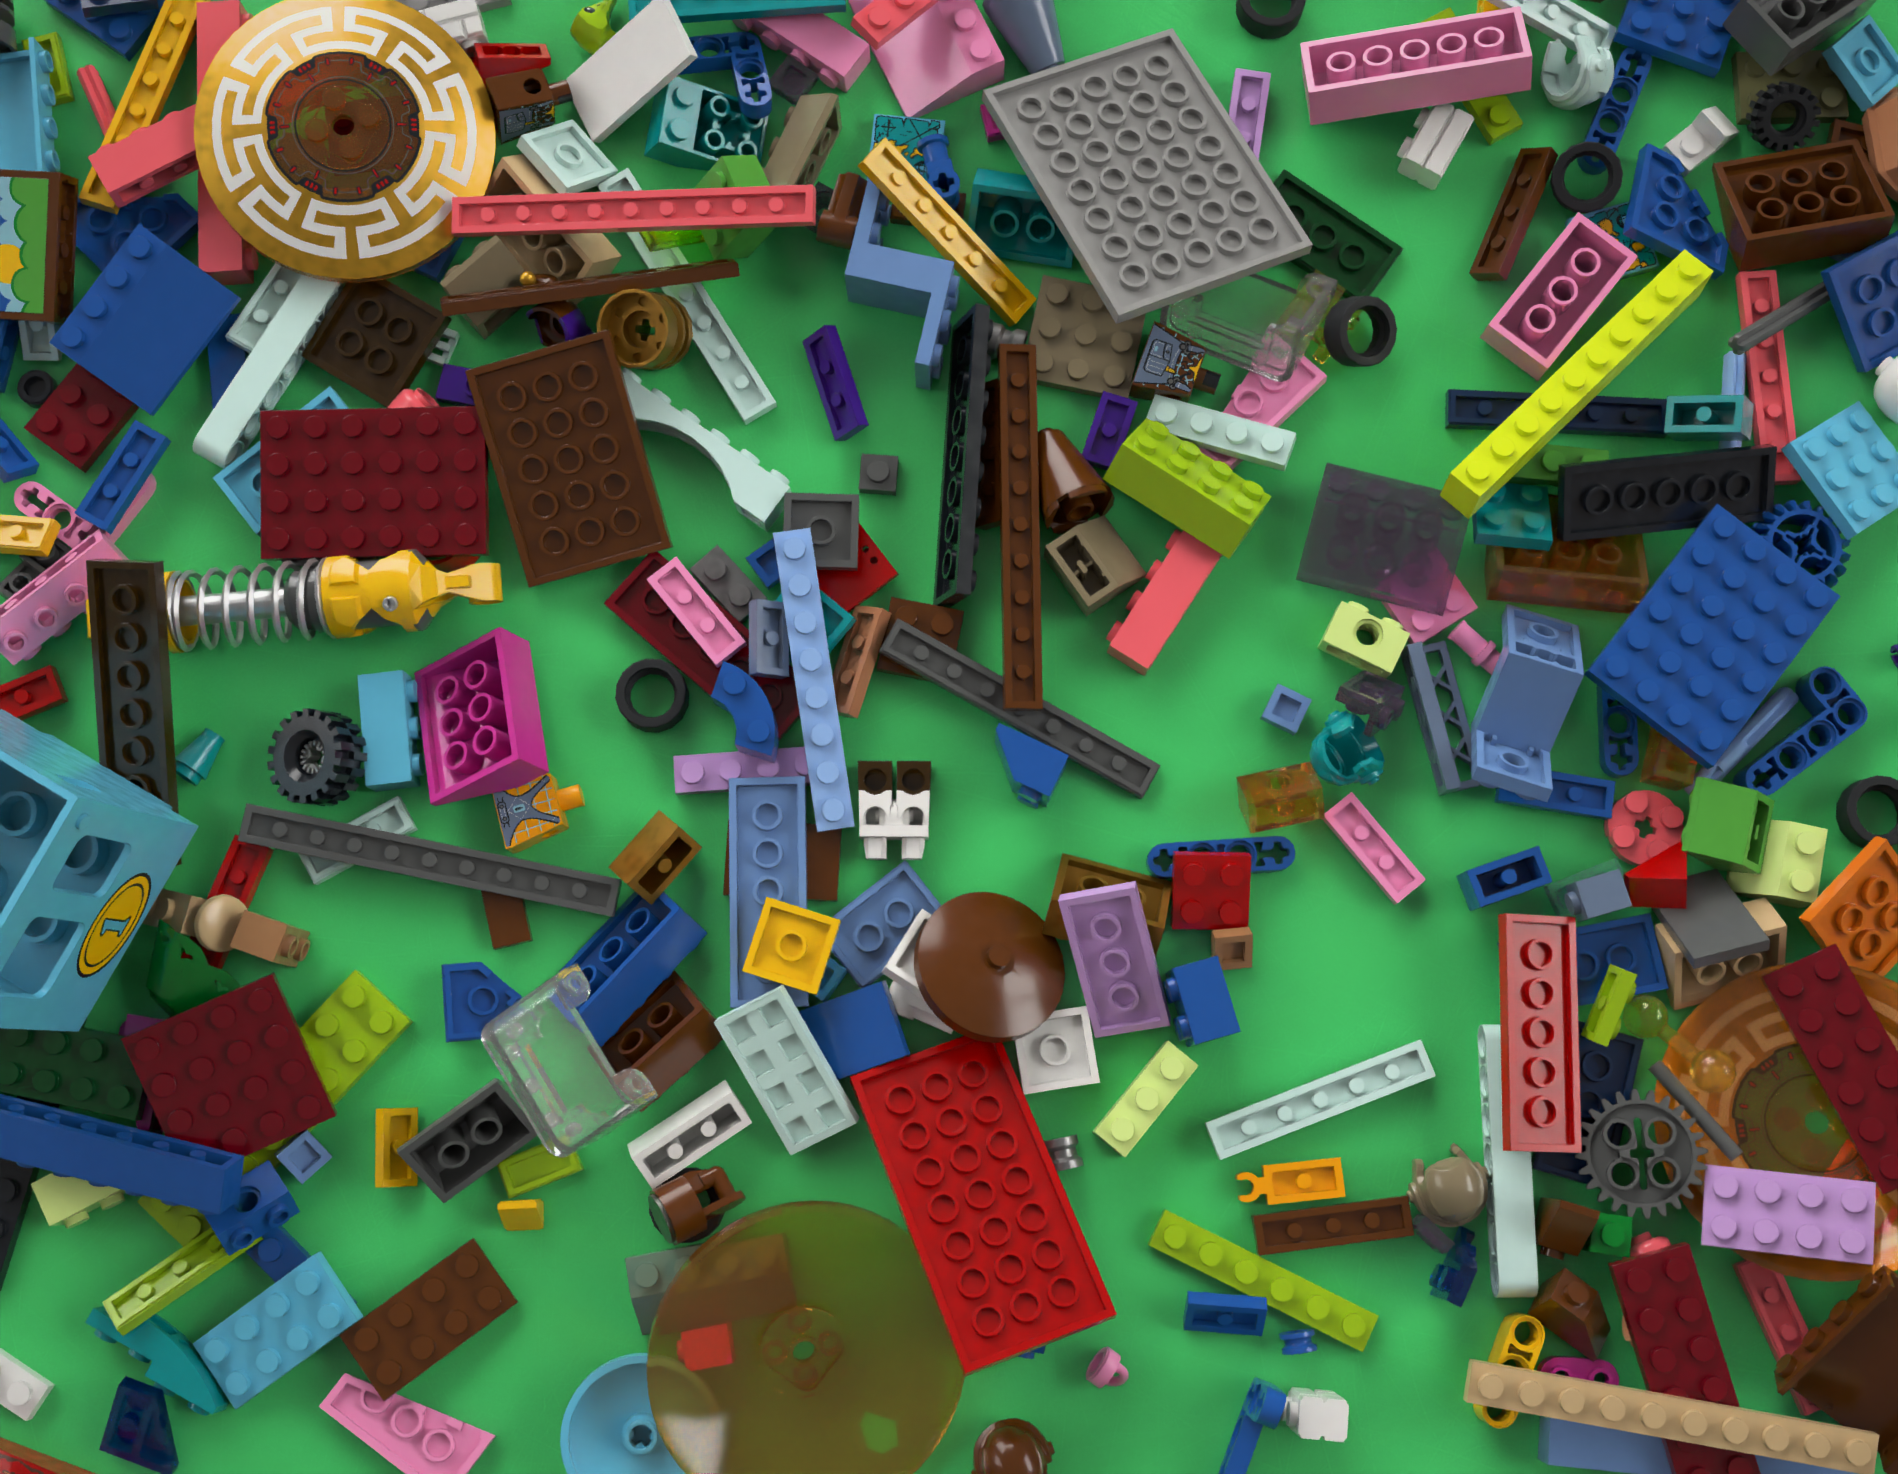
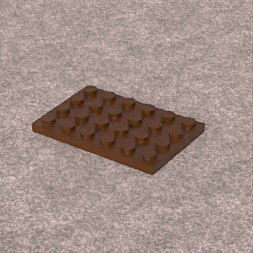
M607 329L465 371L529 587L542 585L673 547L610 330Z

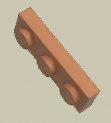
M860 605L854 607L852 616L857 621L845 635L833 673L838 716L857 719L891 613L883 608Z

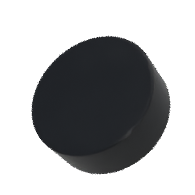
M32 370L20 378L17 391L19 397L25 403L39 409L58 387V384L45 371Z

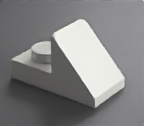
M1717 106L1703 109L1692 124L1666 143L1662 150L1680 160L1685 169L1682 175L1685 177L1737 136L1740 131Z

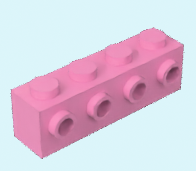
M100 528L0 605V653L12 665L17 664L22 659L27 661L33 658L41 650L43 642L52 635L54 637L62 635L69 629L72 624L71 621L82 612L86 614L85 600L88 599L86 560H129Z

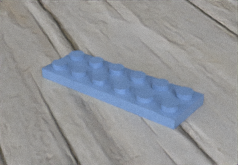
M805 776L729 778L730 1008L736 1009L783 985L742 971L766 897L808 910ZM784 985L796 1007H809L808 992Z

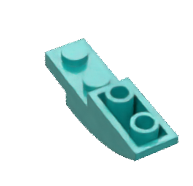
M104 1306L93 1308L85 1323L96 1329L94 1334L100 1339L109 1343H116L118 1341L129 1347L128 1354L135 1359L149 1363L151 1360L152 1363L144 1376L155 1382L153 1387L168 1396H175L176 1394L189 1401L187 1406L191 1410L201 1415L208 1416L209 1413L213 1415L226 1409L229 1400L189 1339L168 1321L154 1314L122 1336L117 1331Z

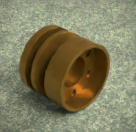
M640 289L622 290L609 297L600 310L596 324L597 332L607 329L611 331L620 365L627 368L668 369L682 360L689 351L693 337L692 320L686 308L675 297ZM651 327H655L654 335L650 334Z

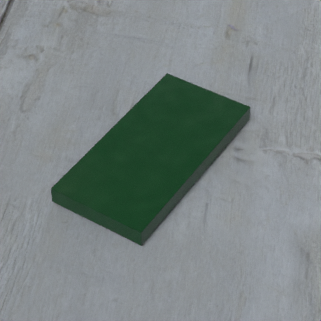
M1284 169L1273 184L1313 244L1309 254L1290 260V262L1344 298L1370 296L1404 248Z

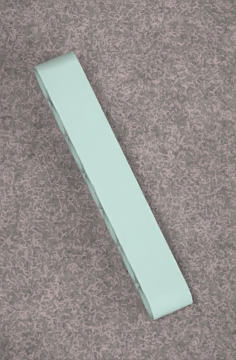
M306 272L302 274L197 433L193 442V452L224 469L246 452L260 430V411L274 409L306 360L301 354L348 279L317 276Z
M1481 1024L1478 1029V1059L1484 1166L1489 1173V1178H1487L1488 1199L1486 1207L1491 1288L1495 1298L1536 1297L1538 1294V1266L1531 1152L1503 1151L1500 1024Z

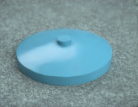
M655 1353L628 1354L599 1366L582 1381L574 1392L562 1420L560 1433L562 1460L567 1474H712L720 1453L722 1425L716 1400L707 1384L695 1371L687 1369L682 1362L665 1355Z

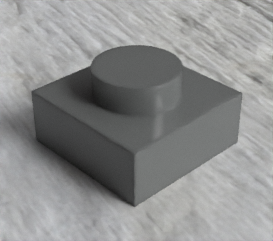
M862 453L859 493L896 496L898 456Z

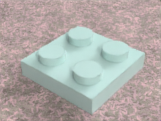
M573 119L521 135L516 145L558 193H578L604 182L618 172V169Z

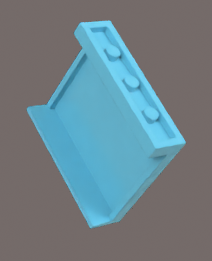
M28 37L29 50L0 53V169L59 172L60 160L54 148V139L58 138V128L52 117V106L56 104L54 89L50 84L49 75L54 69L53 60L49 51L44 50L34 37Z

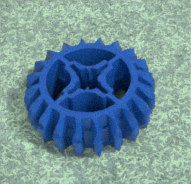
M1794 499L1787 501L1784 506L1782 504H1775L1773 506V514L1764 511L1762 514H1764L1763 519L1765 521H1758L1759 523H1754L1750 528L1801 567L1817 570L1818 572L1813 576L1829 588L1835 586L1838 582L1837 577L1844 575L1847 570L1843 564L1849 561L1851 555L1842 549L1848 547L1851 541L1840 538L1842 532L1838 527L1834 526L1830 516L1825 517L1823 515L1824 508L1818 505L1812 510L1810 500L1803 501L1798 506ZM1784 524L1801 526L1802 529L1797 533H1793L1788 530L1783 532L1777 529V527Z

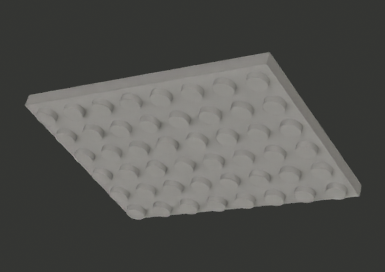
M1173 28L983 90L982 102L1116 324L1309 254L1311 251L1312 242Z

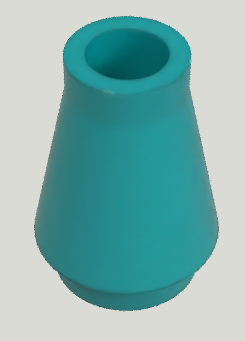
M205 728L200 736L175 757L176 774L195 786L201 780H206L219 749L225 740L217 733Z

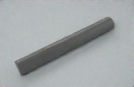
M1661 1060L1648 1069L1673 1098L1685 1107L1684 1110L1690 1117H1695V1122L1731 1162L1743 1153L1742 1149Z

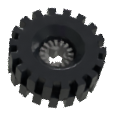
M310 708L303 709V712L294 711L290 713L292 719L284 718L280 722L283 730L274 731L272 738L277 740L276 744L268 748V754H273V761L267 762L268 770L275 771V775L270 777L272 784L281 785L277 790L281 796H288L287 800L300 804L334 806L338 804V801L347 800L350 797L347 790L356 791L359 784L355 779L356 777H363L365 769L360 768L361 761H367V753L361 752V747L366 746L364 737L356 736L361 729L357 724H350L352 719L341 715V713Z

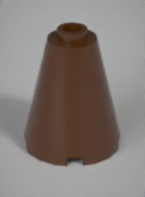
M1045 428L1038 432L1039 501L1043 521L1047 529L1051 527L1053 533L1063 534L1076 525L1087 522L1089 518L1097 513L1100 517L1106 515L1113 506L1115 499L1110 487L1063 431Z

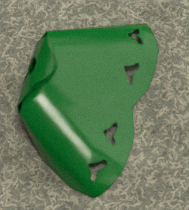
M159 919L146 987L150 992L151 998L170 1017L240 987L239 983L226 971L208 965L204 952L193 940L176 932L169 924ZM160 931H162L163 936L169 938V941L161 942ZM181 948H184L185 953L191 955L193 960L181 958ZM215 980H218L222 987H227L228 991L218 992Z

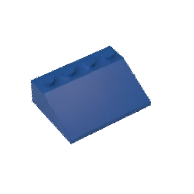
M138 224L49 343L147 413L154 416L240 302L241 298L142 225Z

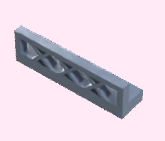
M1421 641L1406 645L1400 655L1439 796L1483 786L1478 781L1472 779L1460 782L1455 758L1457 757L1467 763L1471 771V732L1446 641L1423 645ZM1438 652L1442 667L1436 677L1430 673L1425 654ZM1443 673L1445 676L1446 683L1440 680ZM1436 686L1445 690L1450 695L1451 704L1446 712L1440 710L1435 691ZM1453 709H1454V713H1455L1456 719L1453 718L1452 716H1450V714H1451V712L1453 711ZM1446 721L1457 727L1460 731L1461 739L1456 748L1450 746L1445 728ZM1463 745L1466 755L1460 752Z

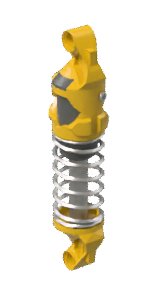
M417 549L400 550L380 560L359 562L357 558H352L350 555L325 557L320 562L313 558L308 559L302 569L289 560L284 561L277 571L267 563L258 564L253 573L242 565L234 566L228 575L217 567L210 568L203 577L192 569L186 570L184 573L180 570L164 572L169 651L173 654L191 651L197 643L199 635L202 643L209 650L214 649L219 640V623H223L227 641L236 648L243 639V621L248 622L251 637L260 646L266 641L268 619L270 618L273 620L276 636L281 642L286 643L291 637L292 624L301 631V634L307 641L313 639L316 630L319 633H327L332 639L362 636L364 633L368 634L378 627L400 625L407 632L426 630L440 608L458 596L469 599V604L489 605L503 602L501 566L499 563L470 564L464 568L446 573L437 570ZM287 568H292L294 572L291 573L284 584L281 579L283 571ZM267 570L270 572L274 579L272 588L260 589L257 581L260 571ZM242 572L248 578L247 591H236L232 582L236 573ZM219 575L223 579L222 593L212 594L207 584L210 576ZM189 577L196 578L200 583L197 595ZM89 599L85 600L88 638L91 639ZM281 617H284V619H285V632H284V633H283V630H282V627H281V622H280V618H281ZM259 619L261 622L260 637L255 624V620ZM230 622H236L235 639L231 631ZM205 624H212L211 642L209 641Z

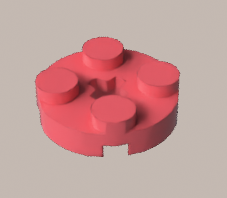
M1650 790L1632 791L1613 803L1612 818L1604 820L1605 836H1608L1614 854L1622 861L1638 866L1681 841L1684 815L1682 810L1675 806L1669 798L1658 792ZM1646 819L1650 822L1653 832L1642 838L1639 836L1640 830L1635 827L1636 821L1643 822Z

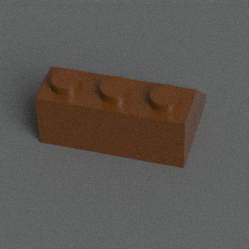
M674 970L602 1047L594 1042L588 1048L614 1087L642 1113L650 1104L658 1100L680 1077L687 1074L723 1038L714 1024L717 1019L716 1016Z

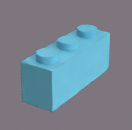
M403 670L357 675L362 737L365 738L366 746H363V753H367V761H364L366 787L375 792L420 787L419 776L424 775L425 767L422 754L417 752V739H421L422 732L420 719L418 716L415 717L414 702H418L416 680H412V677Z

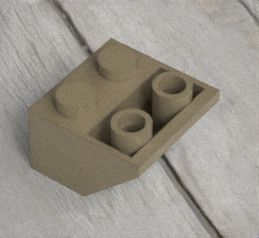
M494 235L489 241L485 240L479 243L474 248L472 255L461 265L457 264L450 268L440 284L447 296L523 286L520 282V275L525 270L497 235ZM523 306L461 315L485 340Z
M1105 515L1076 525L1045 546L1044 559L1086 617L1147 575Z

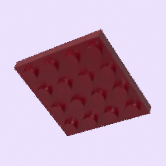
M274 972L121 1039L165 1136L245 1157L337 1115L334 1104Z

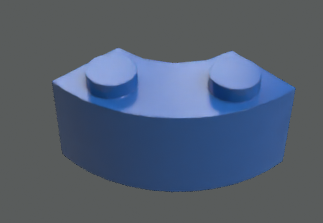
M723 661L711 698L716 706L729 712L733 717L737 729L735 746L741 753L775 763L779 746V733L774 712L766 695L757 682L746 672L733 664Z

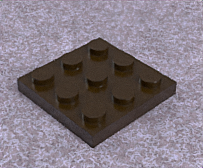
M381 276L348 279L301 356L384 407H388L403 389L410 388L452 319L449 316L443 317L442 312Z

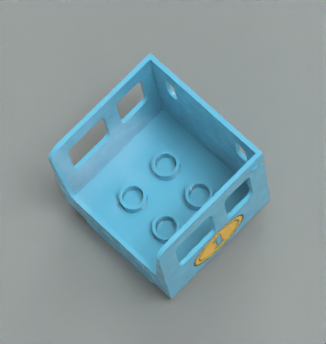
M0 709V1028L79 1032L199 826L172 811L173 807L112 770L100 765V763L53 735L38 731Z

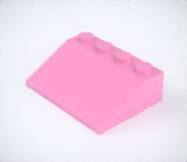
M848 0V4L853 14L856 15L874 0ZM940 0L879 49L875 50L870 45L905 117L919 118L1004 80L1005 59L975 0Z

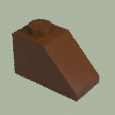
M1541 1197L1535 1218L1536 1245L1541 1246L1539 1254L1562 1261L1565 1254L1578 1256L1599 1219L1600 1211L1561 1199Z
M1566 1268L1541 1284L1538 1294L1527 1313L1539 1320L1542 1325L1593 1362L1598 1359L1611 1330L1598 1291Z

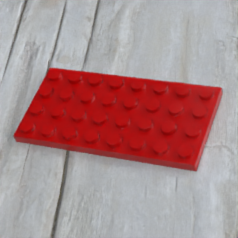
M962 1036L850 1076V1083L964 1377L1116 1317L1117 1313L1002 1042H983Z

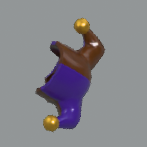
M524 271L520 275V282L523 286L559 281L556 276L551 274H533L531 271ZM569 300L539 303L526 312V317L529 320H535L541 344L547 347L595 333L588 327L581 309Z

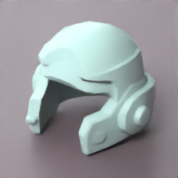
M1577 35L1574 37L1577 53L1568 64L1565 61L1567 47L1561 43V40L1557 38L1556 41L1548 43L1540 78L1547 100L1555 107L1563 110L1578 109L1604 97L1612 85L1614 79L1612 54L1608 49L1596 46L1594 40L1587 35Z

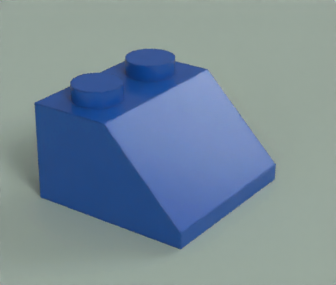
M998 723L995 732V745L1012 792L1018 794L1017 800L1029 807L1037 809L1039 804L1047 807L1064 772L1069 755Z

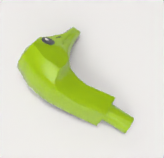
M603 0L592 6L584 7L573 20L570 29L571 36L582 49L591 55L616 34L611 29L610 17L617 0Z

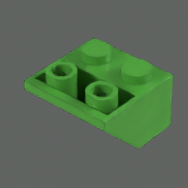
M1696 777L1694 789L1689 795L1690 810L1687 825L1683 828L1681 835L1683 844L1681 851L1720 871L1761 874L1775 801L1758 790L1705 777Z

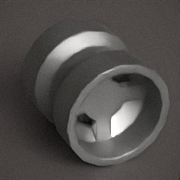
M993 322V333L990 341L987 343V354L991 356V360L997 359L999 344H1026L1028 331L1020 329L1009 331L1005 329L1004 325Z

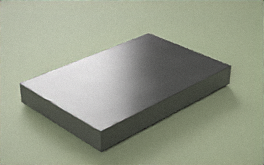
M1717 869L1687 876V909L1651 908L1693 969L1767 951L1770 948L1768 936Z

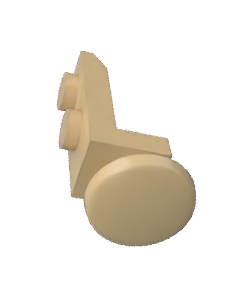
M162 889L142 924L157 927L159 919H161L176 932L196 937L204 948L213 952H226L234 949L229 946L242 914L247 908L239 899L227 894L216 895L207 900Z

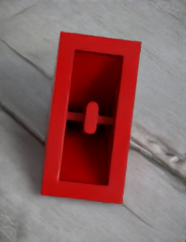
M1682 841L1624 874V883L1632 903L1630 907L1687 909V853L1681 851Z

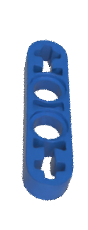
M1630 47L1624 49L1614 66L1612 85L1608 93L1601 98L1583 142H1599L1616 153L1651 68V55ZM1635 59L1638 61L1636 70L1631 78L1625 76L1630 67V60ZM1618 87L1626 89L1630 95V100L1627 102L1617 101L1612 95V89ZM1602 118L1614 120L1617 124V131L1614 133L1603 131L1599 121ZM1592 156L1577 158L1579 167L1587 174L1598 175L1607 169L1600 159L1598 162L1591 160Z
M1282 836L1162 843L1151 849L1146 859L1148 871L1154 877L1172 879L1173 863L1168 866L1167 871H1162L1161 866L1158 864L1154 865L1153 859H1157L1161 851L1166 852L1168 858H1173V851H1179L1178 849L1193 852L1196 849L1202 848L1209 852H1229L1235 846H1242L1252 856L1251 874L1279 872L1292 864L1295 859V849L1291 841ZM1255 844L1261 845L1259 852H1269L1273 849L1274 844H1279V849L1286 851L1287 856L1281 859L1280 864H1276L1273 857H1264L1260 859L1262 866H1256L1257 851Z

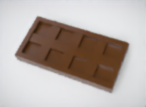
M472 1238L339 1336L382 1400L386 1401L519 1302L475 1238Z

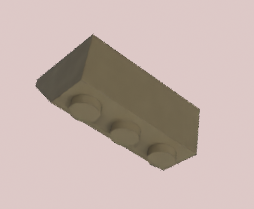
M834 93L801 95L796 107L791 106L788 109L784 119L785 129L781 137L776 136L772 141L768 153L770 159L766 167H762L770 186L815 184L842 129L839 96Z

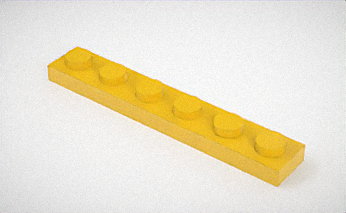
M887 138L882 139L859 163V169L946 260L954 261V269L1009 327L1016 324L1037 298Z

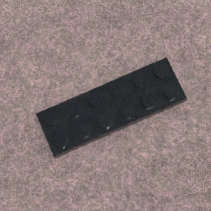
M1764 444L1560 464L1558 472L1557 539L1565 542L1697 528L1716 504H1719L1743 523L1765 521L1763 519L1764 514H1762L1764 511L1773 514L1777 447Z

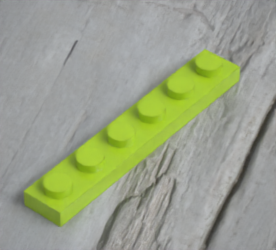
M1166 1209L1163 1210L1148 1242L1149 1246L1249 1296L1266 1297L1267 1305L1361 1352L1364 1351L1379 1317Z

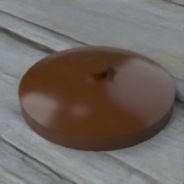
M991 892L963 894L941 905L921 929L914 949L915 978L929 1008L943 1023L954 1031L968 1038L983 1042L1001 1043L1014 1041L1025 1037L1039 1028L1050 1017L1060 1001L1064 988L1065 968L1061 949L1056 938L1042 934L1045 922L1033 910L1013 898Z

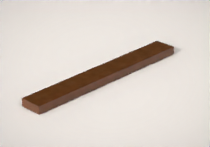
M732 258L442 296L440 303L444 317L613 294L629 289L643 290L738 277L740 273L738 263Z

